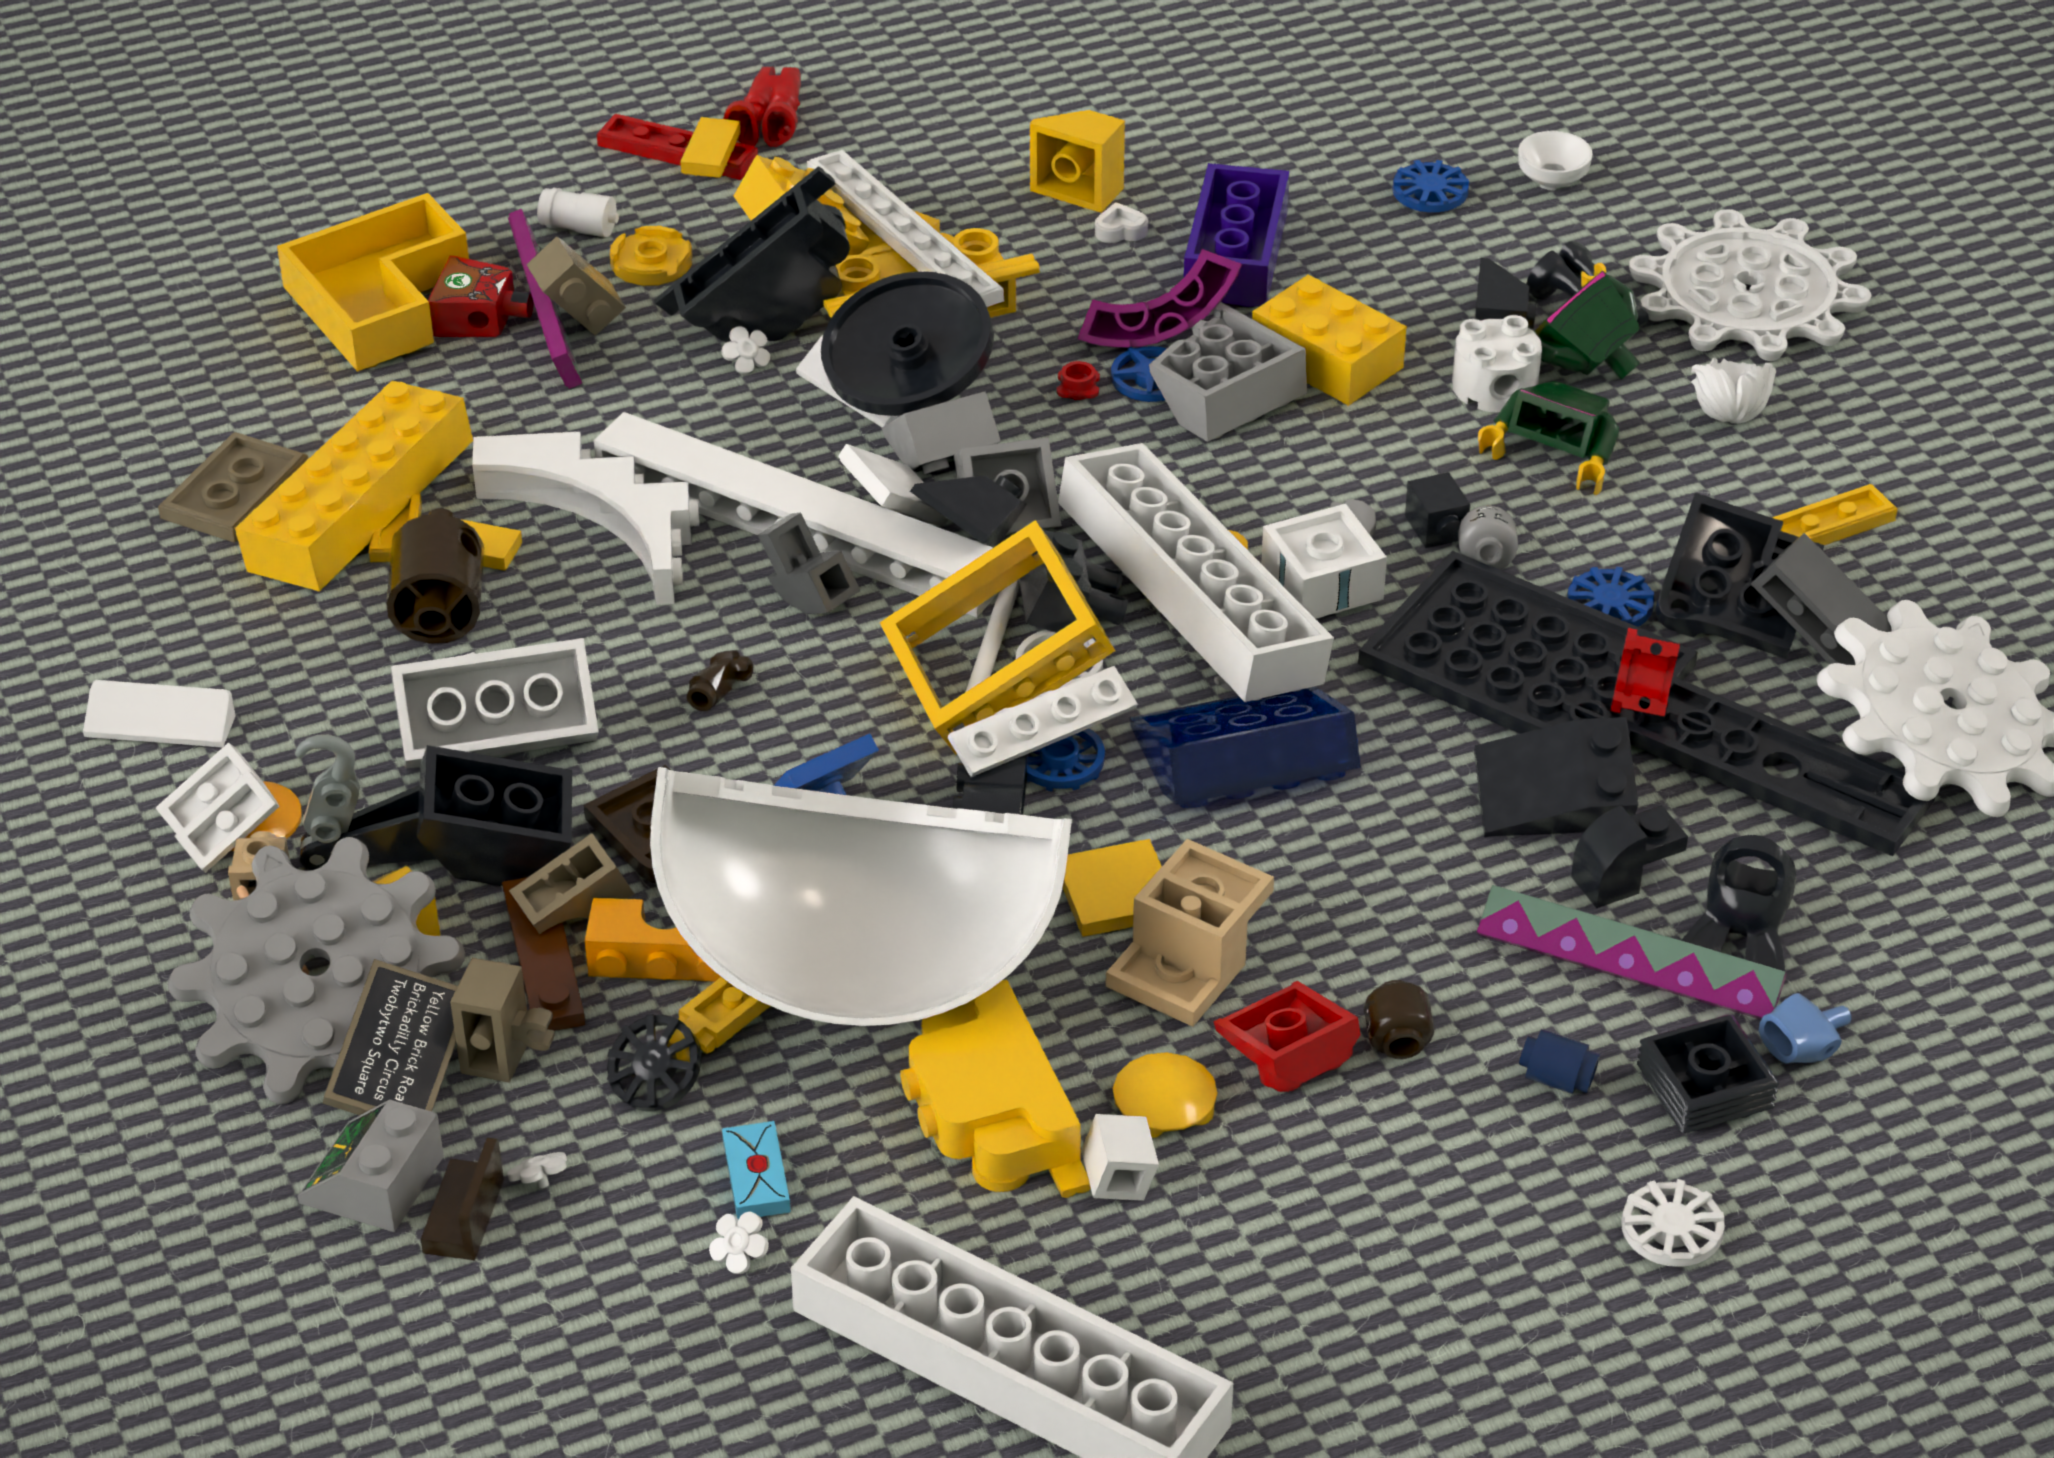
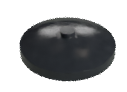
M937 272L901 273L871 283L852 295L838 308L823 334L821 360L831 387L846 403L867 413L901 416L908 412L948 402L968 388L983 371L991 355L994 343L993 324L982 297L964 281Z

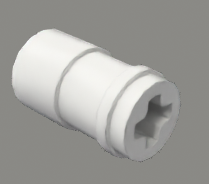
M555 187L552 189L546 188L542 191L537 207L538 222L541 225L551 229L564 228L575 230L581 234L606 238L610 236L615 223L617 224L619 220V214L616 213V201L613 197L586 192L581 194L567 192Z

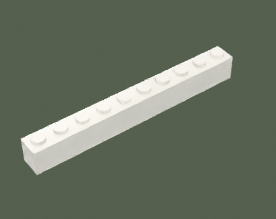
M625 412L594 439L595 458L634 456L635 474H644L645 484L688 481L689 500L698 499L699 514L755 535H759L789 514L801 512L820 553L841 550L851 571L918 596L993 548ZM998 593L966 614L977 618Z

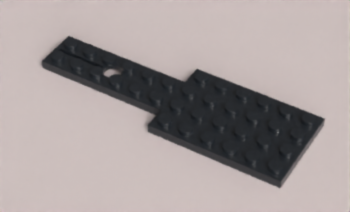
M1453 550L1359 649V665L1519 734L1577 719L1627 717L1630 745L1892 857L1935 801V798L1930 801H1922L1909 795L1903 786L1905 773L1683 681L1696 666L1698 651L1681 644L1671 681L1665 717L1621 708L1620 713L1610 711L1628 628L1637 629L1638 636L1672 643L1676 642ZM1654 643L1651 645L1650 651L1652 654L1657 655L1662 651V647L1660 644ZM1642 697L1639 700V706L1641 708L1649 707L1650 700L1647 697ZM1783 760H1787L1798 767V774L1791 778H1778L1766 772L1763 765L1776 766Z

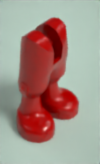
M762 67L754 78L744 100L735 101L726 108L723 119L740 121L738 142L756 146L761 134V125L763 138L769 147H778L790 140L798 125L796 111L800 105L798 97L801 85V73L798 68L783 67L781 74L776 75L774 67Z

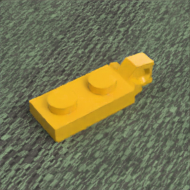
M720 977L679 1009L678 1020L694 1032L701 1050L705 1053H710L714 1051L715 1047H720L763 1013L770 1005L758 1001ZM676 1029L667 1046L670 1047L672 1044L684 1039L683 1033ZM689 1047L676 1053L677 1060L690 1062Z

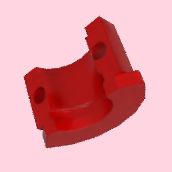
M1628 628L1610 711L1620 713L1621 708L1665 717L1680 644L1638 636L1637 629ZM1654 643H1658L1662 647V651L1657 655L1652 654L1650 651V647ZM1642 697H1647L1650 700L1648 708H1641L1639 706V700Z

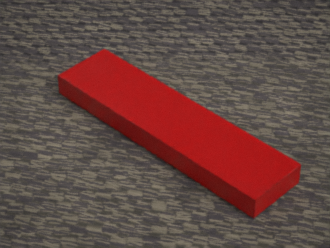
M614 114L596 136L597 146L681 166L680 161L694 132ZM736 142L722 176L742 180L756 155H758V147Z

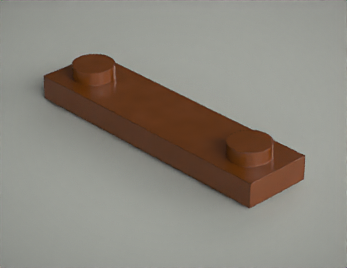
M526 878L502 882L519 966H522L524 989L529 1009L543 1008L553 1013L547 1028L549 1030L557 1031L586 1025L563 922L539 934L509 892V890Z

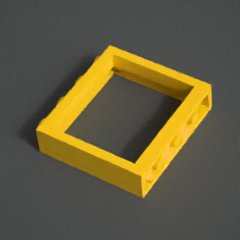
M1036 520L879 622L933 727L955 755L957 753L948 740L949 733L954 732L953 728L961 723L966 727L993 716L1005 708L1015 707L1034 699L1044 692L1056 690L1116 651L1057 549ZM1045 563L1077 620L943 707L913 648ZM912 632H915V634H913L909 638H906V636H908ZM1094 637L1096 642L1086 648L1083 644Z

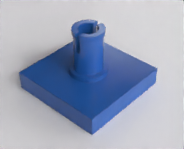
M869 733L787 770L774 786L847 795L842 783L853 779L879 749Z

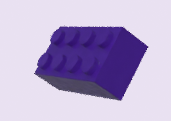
M1208 163L1184 256V277L1192 269L1201 250L1204 249L1243 264L1234 284L1222 299V303L1236 304L1242 307H1260L1266 303L1270 293L1288 212L1290 171Z

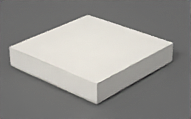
M848 444L845 445L839 454L840 461L880 506L938 526H945L949 520L910 492L914 484L924 482L908 465Z

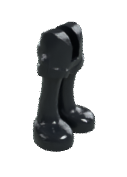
M1569 241L1562 246L1559 254L1553 250L1546 253L1535 264L1528 276L1526 285L1529 286V293L1535 298L1545 299L1555 293L1557 289H1560L1572 297L1582 288L1581 272L1594 276L1595 264L1592 262L1589 249L1580 242ZM1634 295L1638 313L1637 322L1639 327L1647 324L1649 316L1640 300Z

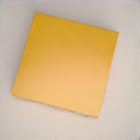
M1150 839L1068 854L1062 888L1082 937L1133 927L1134 898L1162 867Z

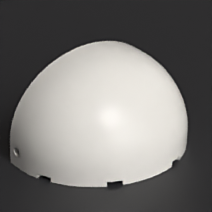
M658 767L651 818L650 847L657 887L669 916L694 952L714 972L734 987L760 1002L811 1020L858 1026L891 1025L924 1019L968 1003L1010 975L1030 954L1048 927L1061 896L1066 872L1072 819H1051L1011 813L1001 814L848 796L731 780L718 776L678 772Z

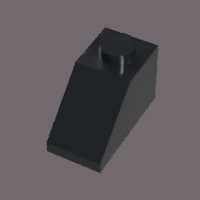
M1480 258L1475 319L1480 321L1504 319L1509 315H1518L1528 321L1529 329L1534 330L1536 304L1528 303L1529 286L1489 258Z

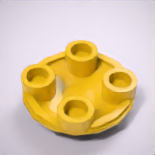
M1168 1052L1146 1054L1130 1061L1117 1074L1113 1086V1095L1117 1108L1125 1116L1146 1117L1152 1138H1156L1166 1131L1184 1130L1193 1125H1205L1214 1116V1104L1218 1094L1214 1077L1204 1065L1188 1056Z

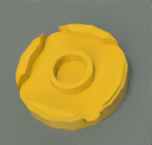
M642 226L636 228L633 235L626 237L624 233L615 239L610 246V266L617 277L628 283L641 286H655L673 282L685 275L692 266V244L689 240H684L682 233L673 228Z

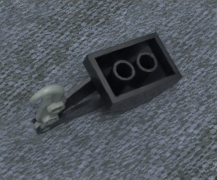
M322 734L308 737L298 745L295 751L297 758H303L312 749H326L333 752L336 756L334 763L315 779L304 815V829L307 833L301 838L300 863L308 870L322 867L328 862L336 843L343 838L352 837L366 845L369 852L368 865L438 860L455 879L502 886L504 881L531 876L567 851L572 844V770L427 745L420 765V785L354 813L359 797L360 784L354 769L355 753L350 744L340 737Z

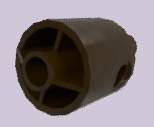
M436 508L428 515H422L409 520L392 538L386 600L388 618L399 632L410 639L428 644L448 643L464 637L475 627L480 615L484 543L473 527L461 519L455 518V515L450 510Z

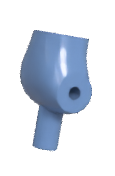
M1796 993L1786 998L1771 1013L1763 1016L1759 1024V1034L1770 1053L1783 1063L1819 1062L1829 1058L1840 1047L1841 1038L1836 1029L1846 1026L1851 1022V1013L1843 1005L1821 1012L1810 1000Z

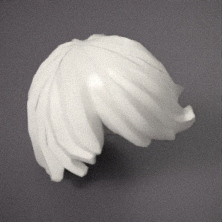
M1712 358L1710 364L1692 366L1691 373H1696V378L1691 383L1695 386L1697 399L1702 410L1709 417L1721 422L1740 424L1752 420L1765 408L1772 392L1776 369L1771 363H1765L1761 367L1756 364H1746L1743 362L1739 364L1725 359L1718 363L1716 358Z

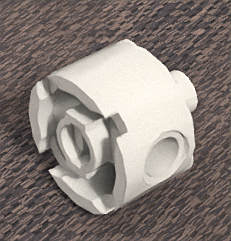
M1509 315L1504 319H1486L1481 321L1468 319L1461 323L1460 333L1455 341L1452 376L1453 391L1461 401L1468 404V398L1478 402V409L1500 412L1516 390L1538 385L1542 353L1541 340L1533 330L1528 328V321L1522 316Z

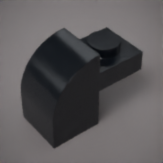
M1620 805L1596 819L1583 833L1574 851L1571 878L1596 909L1640 893L1643 865L1686 851L1688 835L1662 805L1631 816Z

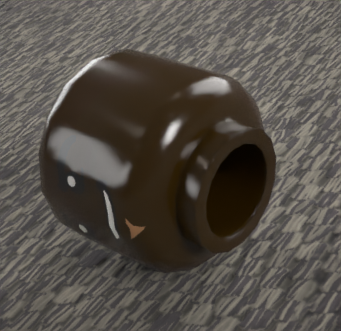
M1391 980L1383 983L1367 996L1363 1007L1370 1044L1377 1051L1385 1053L1388 1057L1394 1059H1406L1418 1055L1431 1042L1435 1032L1428 994L1420 986L1402 980Z

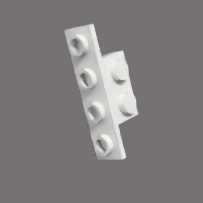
M1112 666L1056 690L1044 692L1032 700L1012 708H1005L993 716L951 732L948 735V740L970 777H973L1134 710L1138 703L1115 666Z

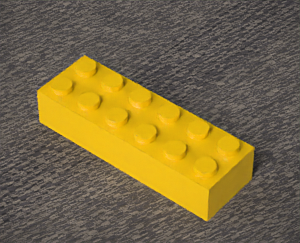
M391 381L235 528L247 572L321 591L370 543L372 535L379 528L382 531L410 503V497L413 494H420L473 442L464 398L442 393L441 391L409 385L404 382Z

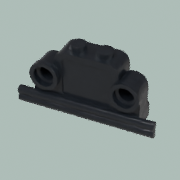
M820 166L815 168L654 299V303L671 316L679 311L681 317L696 327L705 328L724 342H732L729 337L730 331L738 326L744 327L749 335L755 330L761 331L767 337V341L781 340L792 331L798 329L808 318L824 307L823 300L835 298L842 289L836 265L845 260L850 251V244L845 231V221L842 213L837 208L823 205L817 200L836 184L834 178Z

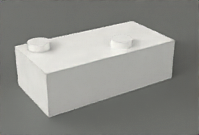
M584 638L391 666L406 769L420 767L427 745L496 756L597 740L599 731Z

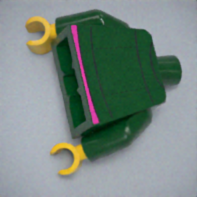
M1597 263L1594 265V276L1581 272L1582 288L1546 318L1534 332L1541 340V361L1573 372L1580 371L1585 375H1589L1605 362L1622 380L1640 364L1639 360L1624 345L1640 330L1637 322L1638 313L1634 292L1611 275H1607L1604 264Z
M1551 381L1516 390L1495 417L1494 423L1496 425H1488L1479 430V453L1482 454L1485 448L1492 446V459L1498 460L1502 458L1505 454L1504 435L1508 432L1581 458L1587 457L1589 461H1585L1579 466L1576 488L1579 490L1583 481L1592 480L1596 482L1594 495H1598L1602 491L1605 474L1603 465H1607L1619 436V428L1612 414L1607 413L1610 404L1608 399L1560 382Z

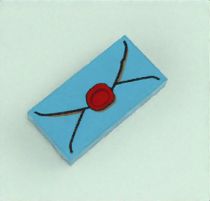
M775 1121L722 1128L724 1150L738 1220L745 1212H753L760 1217L791 1212Z

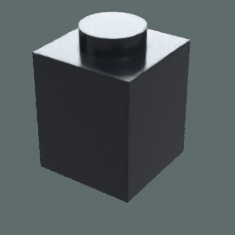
M1447 472L1407 481L1405 517L1424 547L1430 548L1459 541V527L1462 519L1470 512V503L1451 474Z

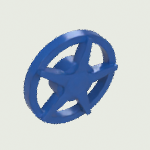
M1157 346L1129 347L1128 351L1119 355L1111 366L1113 386L1121 394L1131 399L1145 402L1165 401L1161 391H1153V389H1158V386L1150 373L1149 364L1155 359L1147 357H1158L1167 348ZM1131 360L1136 363L1134 367L1120 370L1124 364ZM1134 379V382L1139 387L1146 389V391L1133 388L1122 380Z

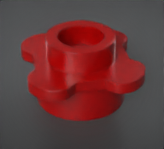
M1074 361L1064 365L1062 370L1058 372V380L1061 381V385L1057 387V394L1060 397L1083 400L1086 398L1092 399L1099 395V388L1096 386V382L1100 380V373L1091 364L1083 361Z

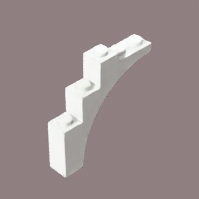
M580 432L473 437L472 466L477 499L517 500L545 504L579 514L604 526L626 542L643 562L653 583L656 605L674 604V585H683L681 558H674V556H682V545H691V527L700 526L698 499L689 500L688 481L645 484L644 474H635L634 456L591 458L590 449H582Z

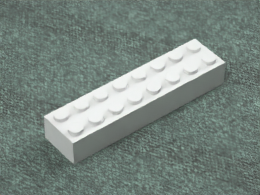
M1143 443L1065 457L1058 503L1244 702L1260 700L1265 697L1300 691L1324 684L1334 637Z
M855 1196L852 1197L791 1267L793 1310L1081 1458H1207L1231 1427L1233 1382Z

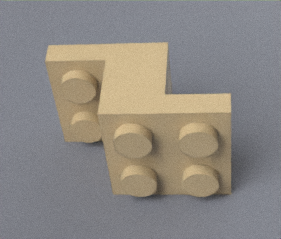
M1186 839L1134 898L1133 942L1106 972V987L1193 1027L1245 966L1247 924L1249 919L1272 894L1274 890V877Z

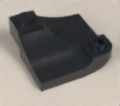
M1695 493L1656 603L1655 612L1657 619L1667 629L1693 638L1701 633L1713 634L1787 659L1796 630L1751 583L1799 537L1781 531L1783 521ZM1814 542L1822 550L1824 549L1825 545ZM1680 608L1685 613H1676L1671 609Z

